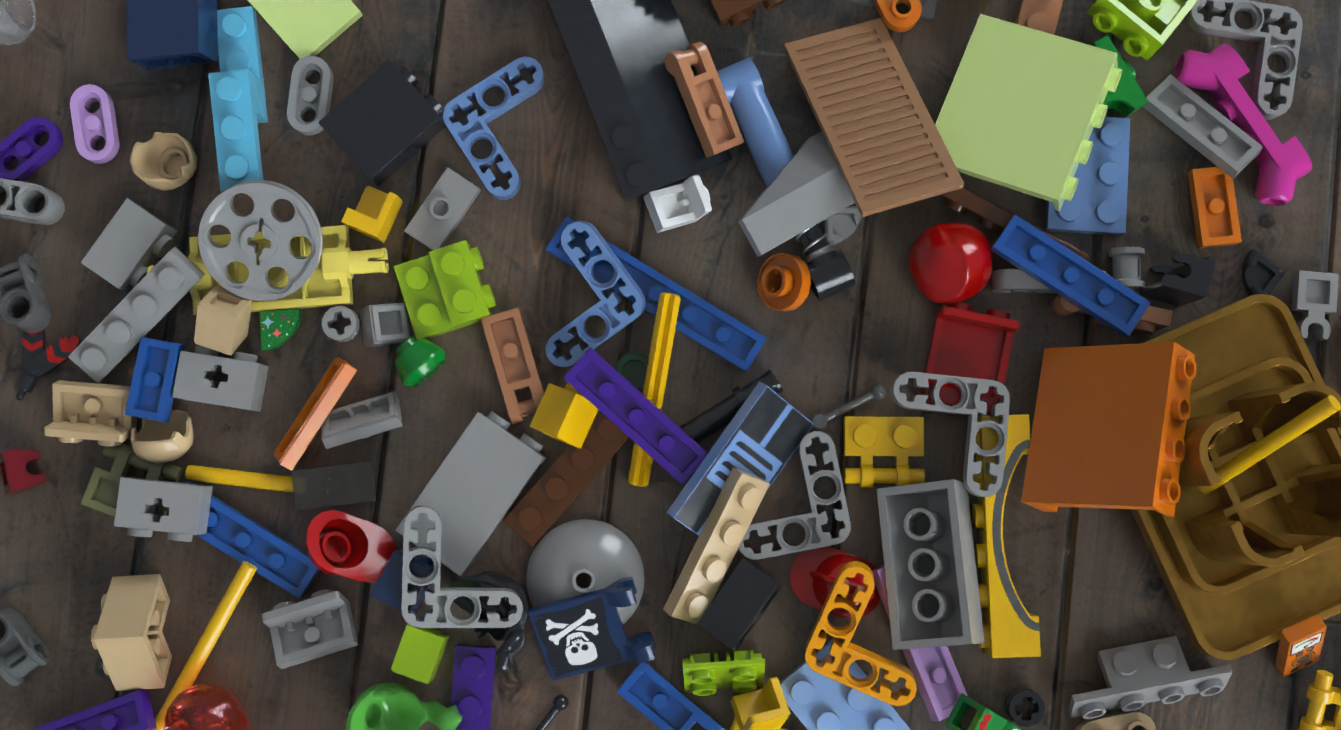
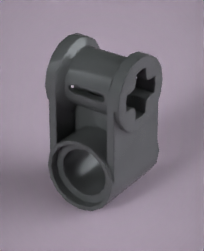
M28 253L20 255L19 260L0 267V315L5 321L25 332L37 333L45 329L49 324L51 309L49 308L42 285L43 280L36 261ZM30 305L28 313L21 318L22 311Z
M11 607L1 608L0 620L4 622L6 632L3 637L0 636V675L10 685L18 686L24 681V676L36 667L49 664L52 661V655L46 644L35 634L17 609Z

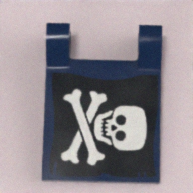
M633 577L619 579L604 589L528 609L531 623L553 681L626 661L643 663L655 659L653 650L655 642L651 632L640 633L628 640L617 607H627L636 603L635 594L637 589Z

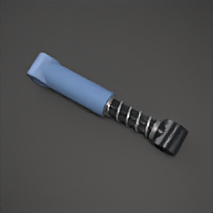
M748 57L717 71L741 134L768 188L780 174L779 172L785 164L791 161L794 154L764 93V86L759 72L752 59ZM816 224L798 234L795 240L801 242L804 248L802 254L805 256V260H807V267L810 271V287L818 301H821L854 286L856 282L841 250H834L832 245L826 242L825 237L827 234H823L819 225Z

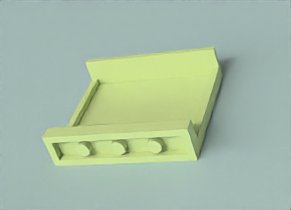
M980 14L935 123L958 172L1053 202L1054 210L1060 211L1064 200L1071 201L1075 194L1079 179L1075 178L1074 175L1079 163L1085 165L1089 159L1093 142L1088 140L1094 127L1100 129L1105 119L1108 105L1103 103L1108 91L1115 92L1119 84L1122 69L1118 68L1117 53Z

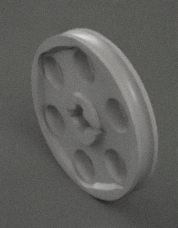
M250 180L228 188L209 204L200 222L198 244L205 267L223 288L245 299L271 301L292 294L312 276L321 258L323 236L314 210L300 194L277 182ZM244 193L252 198L254 210L251 214L244 215L235 210L233 198L236 194ZM286 199L293 204L295 214L292 219L282 220L275 215L273 205L276 200ZM214 225H223L229 229L231 241L228 245L221 246L213 242L210 231ZM262 228L264 239L270 240L271 244L266 245L260 254L258 243L252 241L251 238L255 237ZM295 236L306 237L312 245L311 254L303 257L296 255L291 249V239ZM239 261L247 266L249 276L246 281L238 282L229 276L228 266L230 262ZM270 268H283L289 276L288 284L284 287H276L271 284L268 279Z

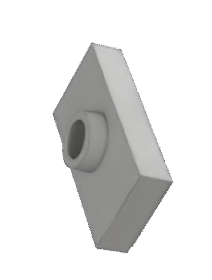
M447 167L404 232L432 251L444 247L481 192V189Z
M396 391L331 410L321 426V438L326 449L402 427L400 400Z

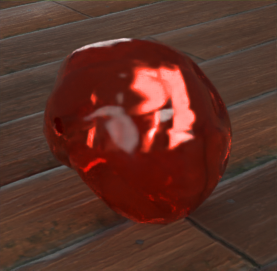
M198 684L182 691L169 705L165 714L164 730L252 729V722L247 717L237 697L231 692L211 684Z

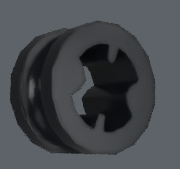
M1019 688L1012 691L1006 698V713L1011 720L1020 726H1034L1043 718L1045 712L1044 702L1035 692ZM1023 697H1028L1027 701L1032 704L1034 703V710H1029L1027 717L1021 718L1022 713L1015 711V706L1022 704Z

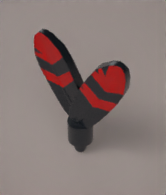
M45 329L37 333L23 331L22 359L25 372H23L16 385L19 388L16 394L17 400H23L27 392H32L38 378L48 374L70 359L68 356L81 343L78 336L62 337L45 349Z

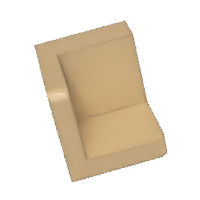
M215 285L198 304L194 342L197 345L231 356L248 335L252 300L239 297L225 288Z

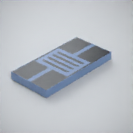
M759 381L666 513L699 536L733 467L764 479L770 483V487L814 424L771 388Z

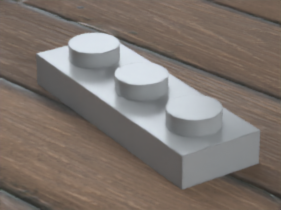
M1171 74L1146 97L1149 102L1143 108L1232 179L1263 148L1262 145L1192 90L1180 83Z

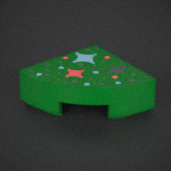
M302 310L260 311L261 350L271 351L284 345L300 326Z

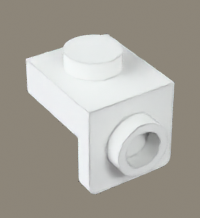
M699 175L691 176L681 184L651 191L643 197L657 233L697 222L712 211L710 194L703 185Z

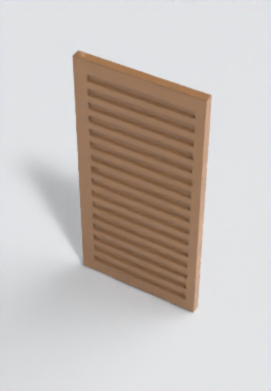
M881 18L784 44L785 53L861 217L964 187L965 183Z

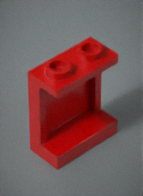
M961 302L948 304V306H942L937 309L924 373L995 380L1004 385L1015 331L1019 330L1020 321L1011 320L1010 313L1000 310L988 309L987 314L972 312V305ZM928 380L929 388H921L920 395H928L926 403L932 404L930 393L934 381ZM946 383L940 388L939 398L945 405L954 406L960 401L961 393L955 384ZM989 388L987 393L980 395V401L987 403L986 415H991L992 405L1000 402V397L993 395L992 388Z

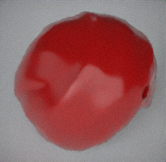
M938 223L925 230L912 244L907 258V266L916 287L927 299L942 304H953L972 298L985 287L992 272V251L990 250L991 247L987 238L976 227L965 223Z

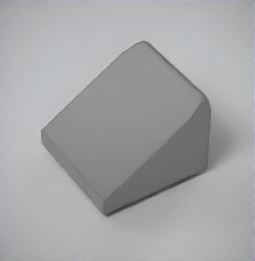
M405 303L368 305L360 310L365 348L404 343L411 338Z

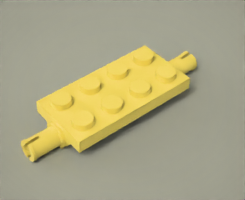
M346 225L321 227L323 236L322 254L312 276L303 286L286 297L271 301L252 300L251 312L353 305L352 278L354 274L388 273L389 264L381 261L388 260L387 249L352 251L350 248L349 227ZM259 232L255 237L251 238L252 241L258 243L260 254L266 245L271 244L270 240L264 239V232ZM231 234L210 235L213 242L221 246L228 245L231 241ZM198 236L189 237L190 254L188 256V259L205 274L190 290L193 299V315L196 316L199 302L215 285L222 287L211 276L203 263L199 251ZM295 236L291 239V249L296 255L303 257L311 254L312 245L306 237ZM239 261L230 262L228 266L229 276L238 282L246 281L249 276L247 266ZM154 265L148 266L147 274L154 267ZM272 267L269 269L268 279L271 284L276 287H284L288 284L289 276L283 268Z

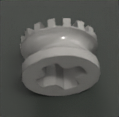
M335 306L325 312L322 318V328L329 338L338 342H348L358 335L360 319L353 310L345 306ZM337 314H342L343 318L351 320V325L346 326L344 334L341 335L337 329L331 327L332 322L337 321Z

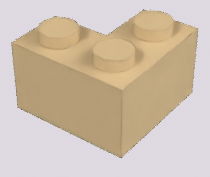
M160 574L112 577L107 594L102 596L101 615L98 624L92 628L91 642L93 648L98 649L103 660L104 673L110 676L116 691L159 689L165 687L172 655L162 629L170 599Z

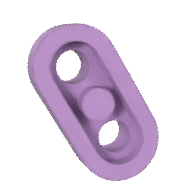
M92 84L83 85L74 91L70 99L76 149L82 157L93 163H106L117 155L120 146L114 102L112 97L102 88ZM94 102H99L100 107L98 111L91 113V105ZM105 139L104 148L97 151L95 147L97 141Z

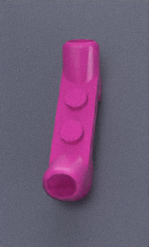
M1226 43L1219 45L1209 53L1194 50L1185 51L1176 62L1174 77L1186 87L1207 91L1215 102V109L1263 146L1260 153L1254 158L1259 166L1254 197L1260 203L1272 206H1281L1290 202L1293 199L1296 181L1311 172L1312 162L1296 136L1283 143L1280 142L1242 87L1238 79L1250 71L1243 59L1233 47Z

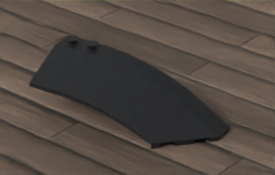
M546 0L624 201L732 159L729 149L706 158L675 77L668 72L665 66L664 58L667 53L677 49L686 51L689 45L671 0ZM691 66V69L695 77L698 75V73L696 71V68Z

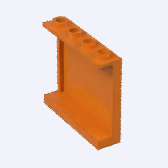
M1175 342L1044 348L1021 502L1043 512H1057L1058 507L1155 510L1168 517H1174L1176 503L1179 501L1181 493L1179 476L1181 462L1186 454L1184 437L1186 422L1191 415L1189 398L1191 383L1196 375L1195 354Z

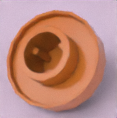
M778 253L773 254L764 262L757 279L758 293L762 302L768 308L776 311H792L803 304L809 294L811 277L807 264L799 256Z

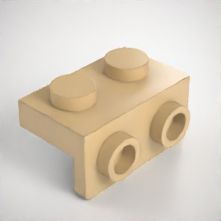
M58 380L52 384L53 422L44 427V436L58 437V441L63 443H78L84 439L97 440L100 446L112 447L121 445L131 437L132 428H136L137 431V417L124 415L130 386Z

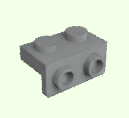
M332 589L320 590L313 593L310 599L297 603L294 601L282 602L275 605L272 611L261 614L263 623L270 628L276 665L281 669L358 646L350 602L339 591Z

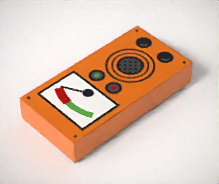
M1313 615L1282 630L1275 664L1282 677L1319 661L1327 628L1319 615Z

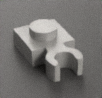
M1302 270L1293 272L1291 311L1302 312V319L1297 322V326L1303 338L1308 337V327L1310 324L1317 329V341L1329 338L1331 328L1329 322L1325 319V314L1337 313L1339 274Z

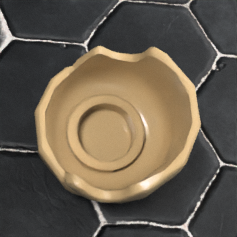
M155 132L153 138L145 143L136 142L129 160L133 173L150 187L163 191L173 190L182 186L194 175L197 167V155L193 145L178 133Z
M171 410L169 423L143 418L140 432H137L136 428L131 430L133 452L139 458L154 463H167L182 457L190 449L194 440L191 417L188 412L181 410Z

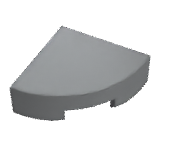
M848 206L824 220V233L827 234L825 237L827 243L832 246L837 245L848 239L855 232L862 219L857 206Z

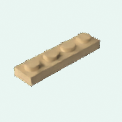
M734 467L732 468L663 608L668 615L694 624L698 623L711 604L770 483L758 476Z

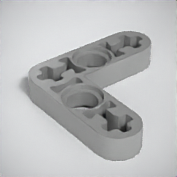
M1198 0L1185 16L1188 27L1200 34L1259 43L1251 100L1265 120H1273L1286 113L1293 101L1303 27L1300 14L1295 9L1287 6L1250 0ZM1206 6L1207 13L1217 16H1213L1205 22L1203 21V15L1197 12ZM1227 9L1225 16L1219 17ZM1237 11H1245L1251 15L1253 19L1251 29L1244 30L1236 25L1234 15ZM1279 19H1283V25L1289 27V30L1281 34L1280 27L1269 24H1274ZM1263 23H1267L1268 25L1260 31ZM1270 54H1278L1284 58L1286 68L1283 73H1275L1269 69L1267 59ZM1283 82L1274 87L1273 100L1279 101V104L1270 109V102L1264 101V97L1272 92L1273 83Z
M906 372L898 376L892 383L891 396L900 407L968 415L963 484L966 490L974 496L989 497L996 494L1002 486L1010 407V394L1006 386L995 380L922 372ZM908 379L913 380L914 387L926 389L929 388L928 380L934 381L930 393L932 405L926 404L928 395H915L912 397L911 402L907 401L906 394L900 393V386L906 385ZM946 383L955 384L960 390V401L954 406L945 405L939 398L940 388ZM989 388L993 389V395L1000 397V402L992 405L990 416H999V423L991 420L977 421L978 414L981 416L987 414V403L980 401V395L987 393ZM983 427L991 428L997 435L996 445L988 451L981 449L976 443V434ZM974 454L981 457H996L995 463L986 462V475L992 476L993 481L992 484H985L984 491L980 490L979 483L973 482V474H979L982 469V461H973Z
M813 431L808 433L799 445V456L811 513L751 524L739 546L740 552L745 557L751 560H760L836 545L848 538L851 531V522L835 445L828 434L821 431ZM818 438L820 444L827 445L828 451L822 453L823 465L831 462L833 471L821 470L812 475L809 474L808 466H817L815 456L813 454L807 455L806 448L812 444L811 439ZM827 476L834 481L836 491L831 498L821 499L815 495L813 485L819 477ZM839 501L841 509L832 510L834 519L842 521L844 528L838 530V537L831 538L829 532L822 531V525L828 522L826 511L818 514L816 505H830ZM798 523L804 528L805 538L801 544L790 546L784 541L782 532L787 524ZM777 526L776 539L781 547L780 550L772 551L773 543L761 545V552L753 553L752 548L744 547V540L749 539L750 531L757 530L758 536L771 535L768 527Z
M419 505L410 509L405 516L403 531L401 610L405 621L412 627L507 628L518 623L522 617L523 605L518 594L512 589L440 587L442 537L440 515L434 508L427 505ZM420 513H426L429 521H435L434 528H428L426 544L435 541V549L424 546L409 549L410 541L418 543V529L411 527L410 523L411 521H417ZM421 554L429 556L434 562L431 574L422 578L413 575L409 568L412 558ZM408 583L418 586L434 583V590L425 588V603L433 605L432 610L425 611L424 618H416L415 611L408 610V606L416 604L417 588L408 590ZM465 596L473 601L475 606L474 612L468 618L459 619L451 613V603L457 597ZM488 596L486 599L487 605H499L502 597H508L509 603L516 605L515 610L508 611L507 618H500L499 612L496 610H486L487 619H479L482 610L479 597Z

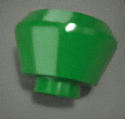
M411 337L395 351L399 357L394 363L402 384L414 388L433 375L445 363L446 353L442 347L425 338L417 341L414 337Z

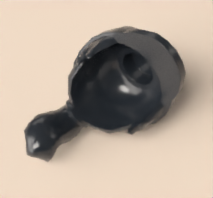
M487 571L473 576L453 578L448 587L512 589L520 597L523 613L518 623L507 628H475L474 630L475 633H481L478 636L479 639L490 633L497 641L505 640L495 653L494 663L499 671L511 669L514 667L513 659L525 643L523 631L528 618V602L523 588L514 579L500 572ZM461 596L453 600L455 604L470 615L474 612L475 606L470 598ZM488 596L479 597L482 609L479 619H487L486 610H496L499 612L500 618H507L508 611L515 610L516 605L509 603L508 597H502L499 605H487L486 599Z

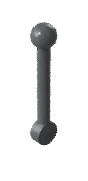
M876 384L870 392L825 415H814L811 419V422L814 424L813 427L815 429H823L828 421L874 398L878 400L884 398L886 388L881 384Z

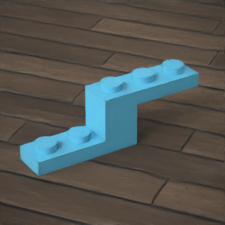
M253 6L217 10L220 72L208 73L220 191L222 192L241 182L263 180L258 123L268 122L257 14Z

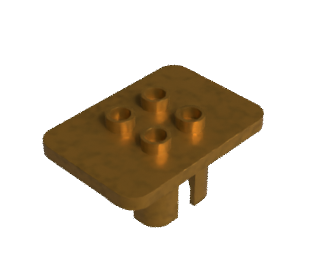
M1256 294L1240 299L1143 342H1175L1195 354L1196 375L1191 383L1189 398L1191 415L1186 422L1184 437L1186 454L1181 462L1179 476L1181 493L1179 501L1176 503L1174 517H1168L1155 510H1130L1191 642L1202 653L1223 660L1240 658L1280 640L1283 629L1313 615H1319L1322 620H1325L1341 612V409L1209 494H1203L1197 487L1212 486L1221 482L1218 473L1214 471L1216 468L1327 396H1334L1341 405L1340 395L1325 385L1291 311L1280 299L1267 294Z

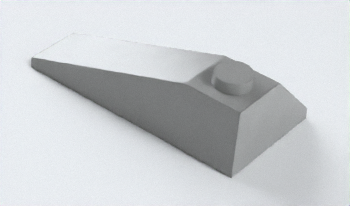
M822 131L804 141L796 155L790 162L785 164L777 178L761 193L738 221L757 257L855 203Z

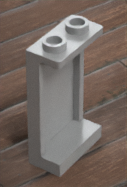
M493 411L488 416L477 412L410 508L427 505L438 512L442 524L441 563L459 576L467 574L474 564L477 554L538 466L546 459L544 455L539 453L543 447L540 443L525 433L519 439L507 431L511 424ZM420 513L418 520L411 521L410 523L411 527L418 529V543H412L418 547L424 546L435 549V541L426 544L427 529L434 528L435 521H429L426 513ZM405 517L395 530L402 536Z

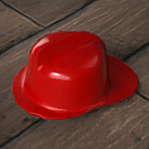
M336 510L319 513L311 520L306 530L305 548L308 549L309 558L317 569L325 574L339 575L359 582L371 583L378 581L393 551L397 550L393 538L384 528L373 522Z
M826 546L802 551L798 554L790 567L789 580L792 591L801 602L821 611L837 574L843 565L848 562L858 561L869 566L871 571L876 568L861 557ZM857 573L854 578H845L849 581V591L846 598L853 602L852 595L858 585L865 587L866 585L863 583L862 574ZM876 585L862 617L872 612L881 599ZM835 608L829 613L840 618L851 619V614L844 608Z

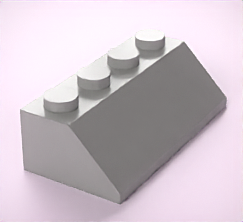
M951 479L877 489L893 650L985 643L969 496L963 482Z

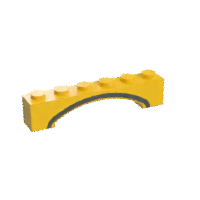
M1029 414L1009 415L1002 486L992 496H977L978 504L972 505L974 528H979V544H975L974 549L976 567L981 568V584L978 585L983 611L985 643L978 645L979 648H984V654L991 658L1041 657L1039 616L1028 613L1015 590L1007 567L1003 542V515L1008 487L1021 457L1028 455ZM978 416L977 421L991 420L999 423V416ZM988 427L979 429L975 437L977 445L986 451L993 449L997 442L996 433ZM975 455L976 462L982 461V469L979 474H973V482L979 483L980 490L984 491L985 484H992L993 481L992 476L986 475V462L995 463L996 457Z

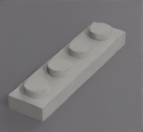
M176 247L172 248L68 357L94 381L100 383L140 342L141 337H145L205 274Z

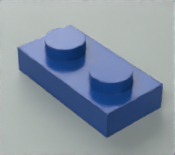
M141 337L124 415L169 423L180 351H184L185 345Z

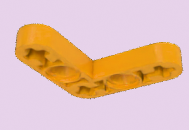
M858 561L848 562L838 572L808 638L805 648L806 663L813 671L890 705H906L913 700L917 691L915 676L912 671L902 664L850 642L870 600L875 584L873 572L869 566ZM857 573L862 574L863 583L866 585L865 587L861 585L856 587L852 595L853 602L846 598L849 591V581L845 578H854ZM835 608H844L851 614V621L844 627H836L828 620L830 611ZM828 633L833 637L830 644V654L833 657L825 656L823 661L817 659V652L813 649L821 650L823 648ZM856 660H866L872 666V672L865 678H856L849 672V666ZM879 669H884V679L891 682H897L899 677L904 678L907 689L900 688L897 693L891 691V684L883 679L879 680V686H875L874 684L879 676Z

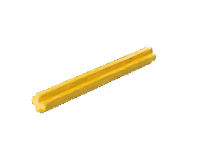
M667 292L659 295L643 394L660 410H662L680 305V296ZM635 442L628 483L634 486L647 487L650 480L653 458Z

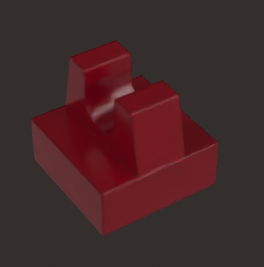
M14 449L3 451L0 454V472L5 495L23 492L46 481L44 473L32 475L26 470L28 462H34L41 458L39 450Z

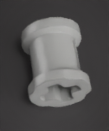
M1116 247L1108 250V256L1112 258L1113 278L1133 291L1145 289V282L1141 280V257L1145 255V249L1141 247Z

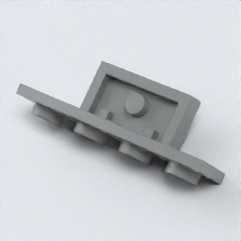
M1177 636L1098 651L1097 660L1107 688L1072 695L1068 713L1070 718L1082 716L1084 719H1094L1104 715L1106 711L1120 708L1122 711L1130 712L1144 707L1146 703L1161 701L1163 704H1171L1182 700L1187 695L1200 693L1201 696H1212L1224 690L1233 671L1229 664L1190 672Z

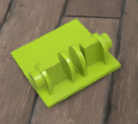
M754 650L734 651V661L730 660V651H726V661L722 662L718 660V652H714V662H710V653L690 654V658H682L685 692L693 691L694 695L708 696L715 694L717 689L732 688L735 693H748L755 691L757 687L764 686L765 659H762V653L754 654Z

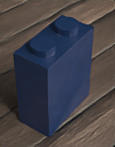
M126 0L128 61L147 70L218 63L217 0Z

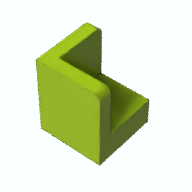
M407 624L391 670L397 674L429 684L436 676L450 634L434 628H417Z

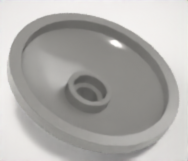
M579 519L557 526L539 541L528 563L526 584L528 595L534 608L604 589L619 579L633 577L637 589L635 594L636 603L627 607H617L622 624H624L633 615L640 603L644 590L645 574L641 556L634 543L626 534L603 521ZM582 572L588 573L592 579L591 585L586 588L580 587L577 583L578 574Z

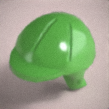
M390 681L374 684L356 697L347 718L346 730H419L422 723L426 721L433 723L440 730H456L462 721V715L459 713L456 705L445 707L438 701H420L404 685Z

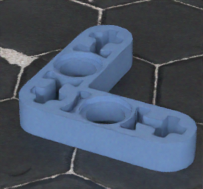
M521 57L509 63L446 104L443 111L445 125L488 192L499 200L513 198L521 187V180L517 170L487 124L536 94L542 88L544 72L541 64L531 57ZM526 68L528 72L535 70L536 72L533 74L534 82L528 84L523 80L515 84L514 88L518 93L512 96L508 85L503 79L509 77L511 84L521 78L519 73L521 69ZM499 87L505 92V98L500 105L489 106L483 101V95L488 88ZM476 97L480 108L485 114L479 116L477 110H474L467 115L469 122L466 125L462 126L459 121L452 123L456 119L454 112L457 109H461L462 112L466 113L473 109L474 105L470 100ZM486 139L492 143L493 150L489 157L477 159L472 155L471 148L477 140ZM500 157L503 159L502 162L496 163ZM496 163L504 176H509L510 174L513 176L508 180L510 187L507 190H503L501 186L493 188L497 180L491 169L488 168L485 173H482L481 169Z
M577 221L567 225L561 235V245L600 301L552 335L548 340L546 355L549 361L559 367H568L576 363L590 347L595 349L638 318L644 312L646 306L645 296L596 227L586 221ZM575 229L579 233L583 231L588 233L589 237L585 242L591 251L596 250L598 246L602 253L591 257L586 264L582 257L589 255L583 246L574 247L571 242L575 239L573 233ZM605 260L612 264L614 275L609 282H601L595 278L593 268L597 261ZM621 278L626 285L618 289L625 297L633 295L636 299V302L632 305L634 313H631L628 309L621 311L618 308L622 300L616 291L611 293L610 296L605 291L616 285ZM591 315L600 316L606 323V331L600 337H594L586 330L585 323ZM574 326L576 327L578 334L572 331V328ZM576 335H579L589 345V347L585 348L583 341L571 348L570 354L572 358L567 354L559 356L556 351L560 347L558 339L566 343Z

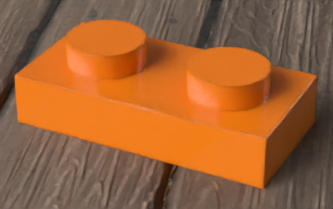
M1218 167L1192 169L1187 172L1198 249L1241 243L1233 179Z

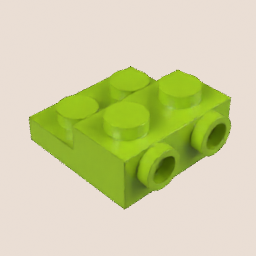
M1096 0L1086 13L1093 17V24L1098 30L1105 33L1111 32L1123 42L1124 50L1129 55L1142 57L1148 61L1165 43L1198 0Z
M467 240L430 251L427 256L394 266L417 341L479 323L481 318L492 315L490 308L496 306V301L490 284L483 285L480 278L479 270L485 269L478 247L471 248Z

